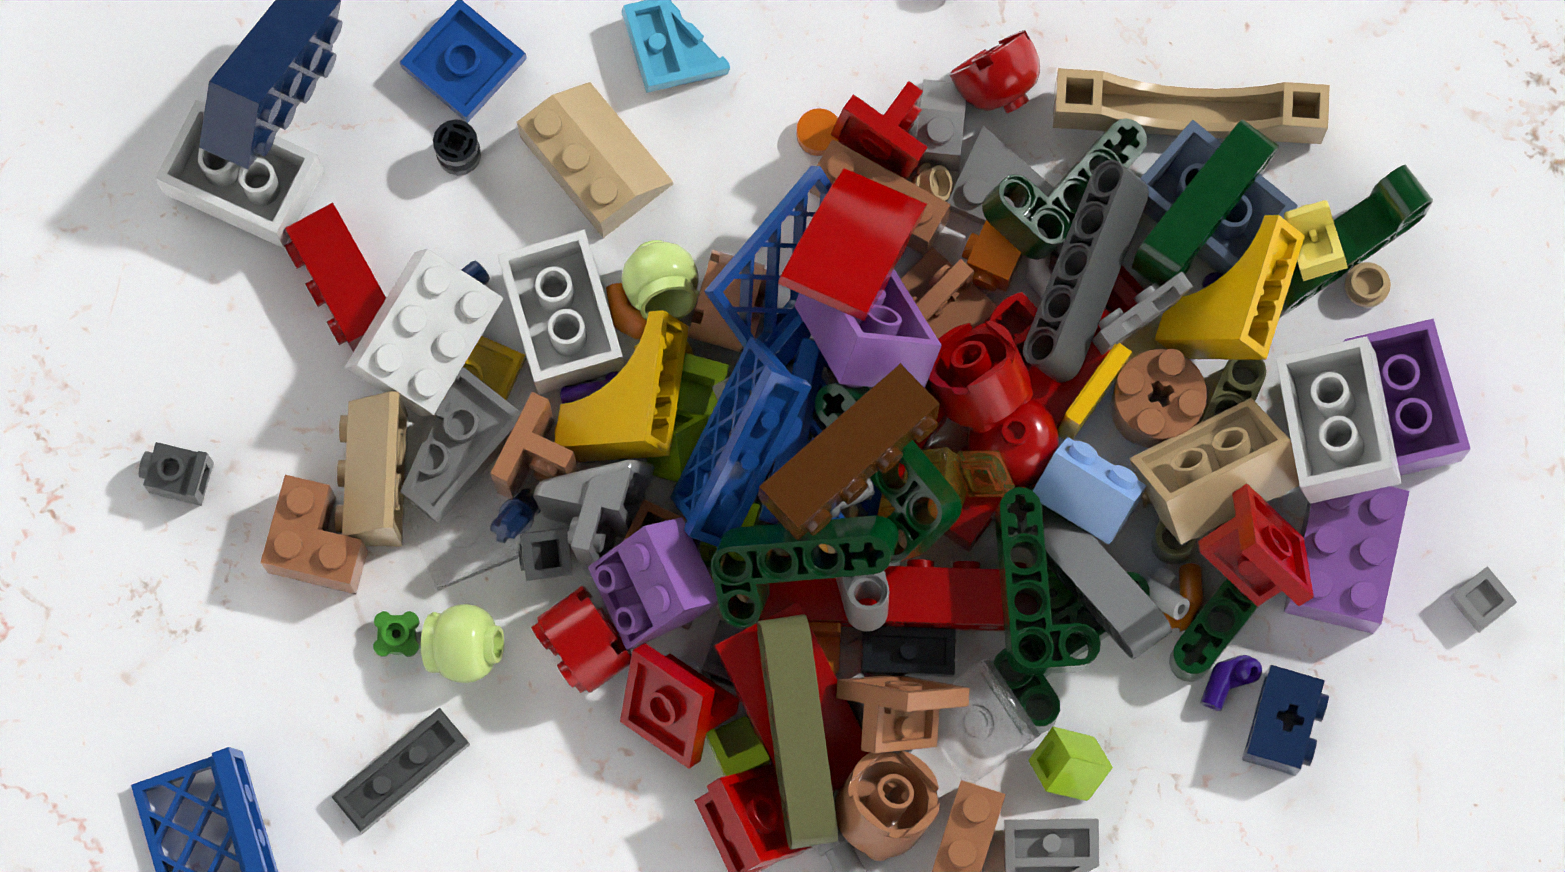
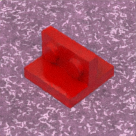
M908 81L884 115L853 94L843 107L830 135L838 139V142L908 180L928 148L909 134L915 120L922 111L916 104L923 90Z
M1246 483L1232 493L1235 517L1198 541L1200 553L1257 607L1281 591L1297 606H1301L1314 597L1304 537Z
M643 643L632 650L620 722L690 769L701 762L706 733L737 714L739 699L671 653L664 656L648 644Z
M772 764L720 777L706 786L709 792L694 800L728 872H761L778 861L798 856L812 848V846L790 850L788 846L778 779Z

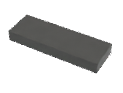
M438 708L336 792L332 799L360 833L363 834L470 746V743L441 708Z

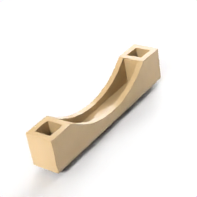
M1058 68L1054 89L1052 128L1106 131L1119 119L1127 118L1139 123L1146 134L1178 136L1194 120L1215 138H1226L1239 121L1244 119L1275 142L1322 144L1328 130L1330 85L1281 82L1244 88H1187L1141 82L1105 71Z

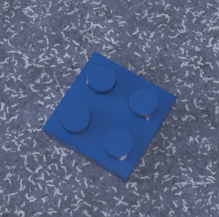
M457 0L400 61V65L403 70L468 123L524 63L527 56L522 49L463 0Z

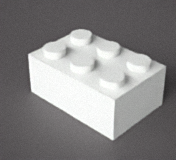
M195 100L155 176V180L163 194L284 248L289 239L285 228L299 220L324 171L318 155L281 137L275 136L274 143L266 156L259 155L247 170L199 148L205 103Z
M585 229L497 254L538 395L622 370L625 366L623 355Z
M430 249L416 251L344 368L383 393L389 391L399 392L405 407L419 416L434 415L504 298Z
M1368 337L1275 357L1299 485L1309 503L1402 484L1377 357Z

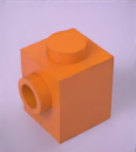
M986 219L979 235L971 233L961 257L967 259V265L974 270L973 284L991 292H995L996 288L1007 292L1023 254Z

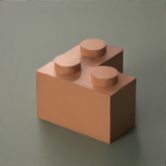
M285 474L260 563L269 574L356 594L368 550L361 539L327 531L336 499L330 485Z

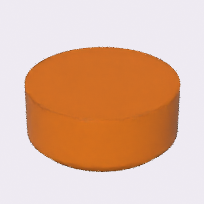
M821 108L812 109L804 113L797 124L796 136L800 147L811 155L823 156L832 139L837 142L839 141L830 135L838 119L837 116L831 111Z

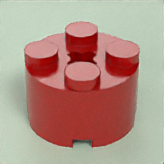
M984 321L987 327L972 328L970 323L962 324L939 337L938 340L942 346L928 378L946 416L958 425L970 427L975 433L989 431L997 421L1013 413L1019 406L1026 404L1033 396L1029 372L1010 332L1003 325L993 321Z
M584 585L537 617L538 623L532 626L531 629L546 650L550 649L555 656L559 654L563 661L557 664V667L572 688L576 687L580 693H583L585 690L592 693L630 666L632 654L628 652L629 650H626L614 623L603 608L596 609L590 600L593 598V595Z

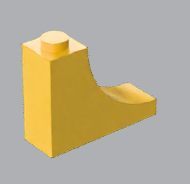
M1264 215L1261 226L1251 245L1226 274L1206 288L1183 296L1174 306L1163 313L1155 340L1167 349H1176L1182 352L1188 359L1266 360L1305 236L1280 215Z
M664 310L650 311L640 342L622 370L595 393L571 403L560 404L558 422L554 431V443L573 451L578 462L670 456L689 326Z

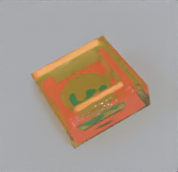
M959 451L953 460L969 497H1003L1005 493L1015 487L999 451Z

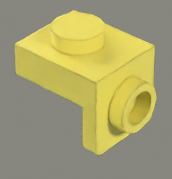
M1323 200L1303 205L1284 213V219L1305 236L1297 260L1303 281L1348 268L1328 201Z

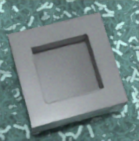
M1488 566L1449 597L1478 633L1517 603L1516 599Z

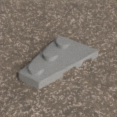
M983 126L947 202L951 204L950 211L984 225L986 218L982 211L983 200L1008 175L1018 174L1026 177L1046 196L1054 187ZM1004 196L1007 203L1012 207H1015L1011 199ZM1064 198L1067 205L1073 208V205L1070 203V201ZM1038 227L1039 232L1048 238L1045 231ZM1064 242L1051 255L1059 257Z
M462 367L434 414L436 419L426 441L422 442L400 491L402 495L434 522L439 524L501 453L521 412Z

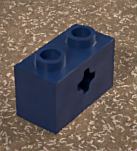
M1270 665L1265 672L1242 760L1294 776L1301 770L1302 765L1310 766L1317 745V739L1310 738L1314 720L1322 722L1329 700V695L1322 693L1325 680ZM1286 711L1293 713L1292 722L1299 724L1294 725L1290 732L1284 731L1283 721L1277 719L1281 718Z

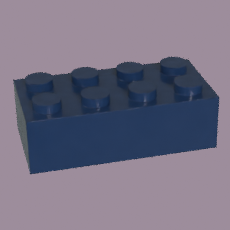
M275 0L210 79L199 148L247 170L259 155L266 156L279 129L286 130L289 127L297 106L300 102L306 104L310 100L318 79L321 76L327 78L334 67L337 55L332 52V48L341 32L343 24L342 20L338 19L341 0Z

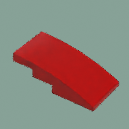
M843 168L799 240L780 276L778 284L864 321L887 286L894 267L905 252L910 236L922 219L927 203Z
M795 602L761 621L802 615L804 613L798 602ZM755 623L753 626L747 627L713 645L729 675L734 685L733 688L754 727L753 730L760 743L763 744L777 774L758 642L757 623ZM809 625L832 791L834 792L841 788L858 762L871 752L861 751L862 730L848 701L836 698L837 678Z

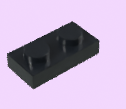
M881 626L873 631H862L861 673L953 677L955 675L956 629Z

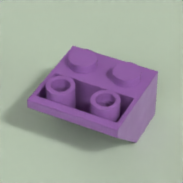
M682 517L643 526L588 566L626 650L633 649L687 624L718 604L712 578L693 539L684 531L686 524Z

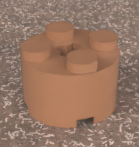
M712 249L690 324L688 338L740 352L741 348L744 349V347L704 292L734 256ZM754 262V274L766 275L765 264ZM734 279L723 292L732 306L740 305L741 279ZM753 280L752 307H762L765 298L766 280ZM752 312L751 333L754 337L761 316L760 313Z
M1155 349L1138 354L1122 368L1113 390L1111 415L1116 428L1126 440L1146 448H1151L1169 438L1187 432L1199 423L1206 407L1207 389L1205 380L1197 366L1176 349ZM1152 394L1166 397L1165 407H1162L1158 401L1151 403L1150 398Z
M900 751L899 754L891 752L869 753L864 756L836 795L834 805L837 826L843 836L852 846L875 861H885L890 857L899 856L909 851L921 838L939 812L940 803L938 804L937 796L939 786L934 773L921 759L905 751Z

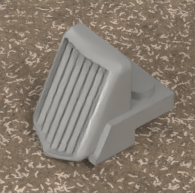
M624 460L548 478L536 486L533 498L543 516L549 520L570 524L568 543L571 544V548L586 575L592 576L588 566L612 550L616 536L625 538L645 499L644 493L651 482L655 468L653 464L636 460Z

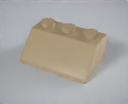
M591 82L551 95L517 121L522 141L603 238L674 184L672 179Z
M389 391L348 401V415L340 416L339 438L340 443H346V460H338L337 484L338 487H344V505H336L335 530L336 532H342L344 536L361 539L365 546L402 547L404 496L400 491L405 482L408 412L399 392Z
M1252 398L1193 426L1190 430L1179 436L1169 438L1129 458L1139 480L1147 485L1145 491L1162 523L1180 544L1199 538L1207 531L1234 518L1235 509L1232 493L1246 483L1266 502L1273 498H1279L1288 491L1300 486L1291 440Z

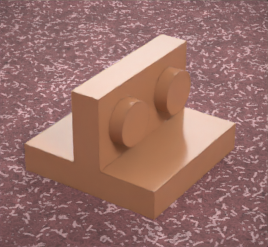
M932 247L901 278V281L937 339L959 325L970 323L972 328H975L985 323L984 321H989L997 305L972 283L974 270L962 259L953 266Z
M534 392L530 394L490 472L497 493L509 499L515 498L530 469L534 470L533 477L540 482L548 478L579 471L573 451L546 439L554 423L549 399Z
M905 675L837 679L836 698L864 703L861 751L883 753L937 747L939 710L969 706L970 688Z

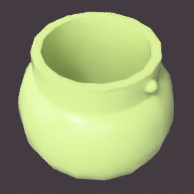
M662 240L645 242L633 252L624 264L621 278L623 289L632 306L640 310L643 319L647 320L650 311L661 310L666 311L677 319H681L696 306L697 296L699 295L697 290L699 282L698 270L691 254L678 244Z
M469 604L451 606L442 613L432 612L424 621L421 634V656L425 669L430 673H440L445 678L454 682H475L487 676L492 670L494 663H499L503 657V630L500 626L495 625L492 616L487 611L478 606Z

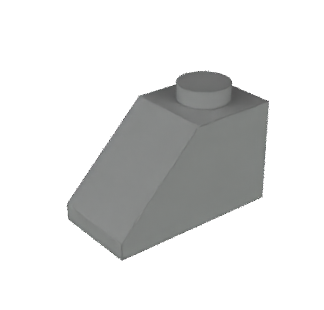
M923 79V93L920 105L922 111L919 114L917 140L928 148L917 167L923 163H930L931 166L942 165L949 171L959 172L966 99L958 92L953 82Z

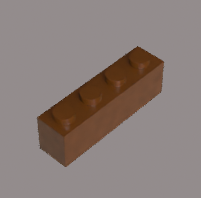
M900 363L759 486V500L797 540L801 539L807 532L812 536L816 535L833 518V515L830 513L843 501L847 505L854 502L867 489L868 484L865 482L878 470L882 474L888 472L902 458L903 453L901 450L913 439L919 443L935 430L938 425L936 419L938 418L940 403Z

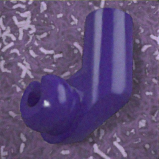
M1239 655L1215 664L1200 704L1207 708L1221 711L1230 689L1255 683L1260 679L1262 675L1261 663L1251 656Z

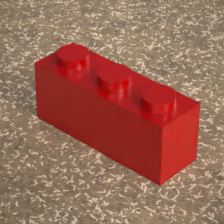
M332 202L287 226L285 230L291 242L284 245L296 269L305 265L312 280L305 283L317 307L326 303L333 318L326 321L338 345L347 342L352 352H354L386 300V296Z

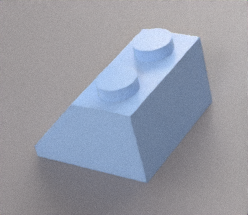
M1067 437L1053 454L1033 492L1036 493L1043 505L1109 545L1136 509L1147 485L1139 481L1130 469L1120 465L1114 466L1098 456L1097 451L1089 444L1082 441H1074Z

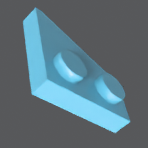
M644 0L623 5L621 13L646 93L729 73L730 65L724 56L719 58L703 41L704 35L692 23L683 19L680 10L671 0Z

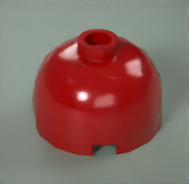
M1025 30L998 41L999 45L987 51L986 49L980 51L951 71L949 76L958 92L966 99V102L977 109L985 111L1003 107L1006 114L1030 101L1026 93L1038 81L1040 59L1033 42Z
M1033 399L1019 406L1007 417L997 421L994 427L987 432L975 433L970 427L968 429L967 453L998 452L1012 485H995L999 488H1025L1036 484L1053 454L1059 448V433L1053 416L1041 403ZM987 456L976 458L975 467L978 474L981 473L984 478L991 481H997L1001 478L1002 470L993 459ZM991 463L998 468L999 472L996 474L993 467H990V471L984 468L987 467V464Z

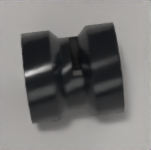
M455 119L446 121L437 128L433 137V146L438 163L442 169L449 174L457 176L466 175L473 171L481 158L480 144L473 127L465 121Z

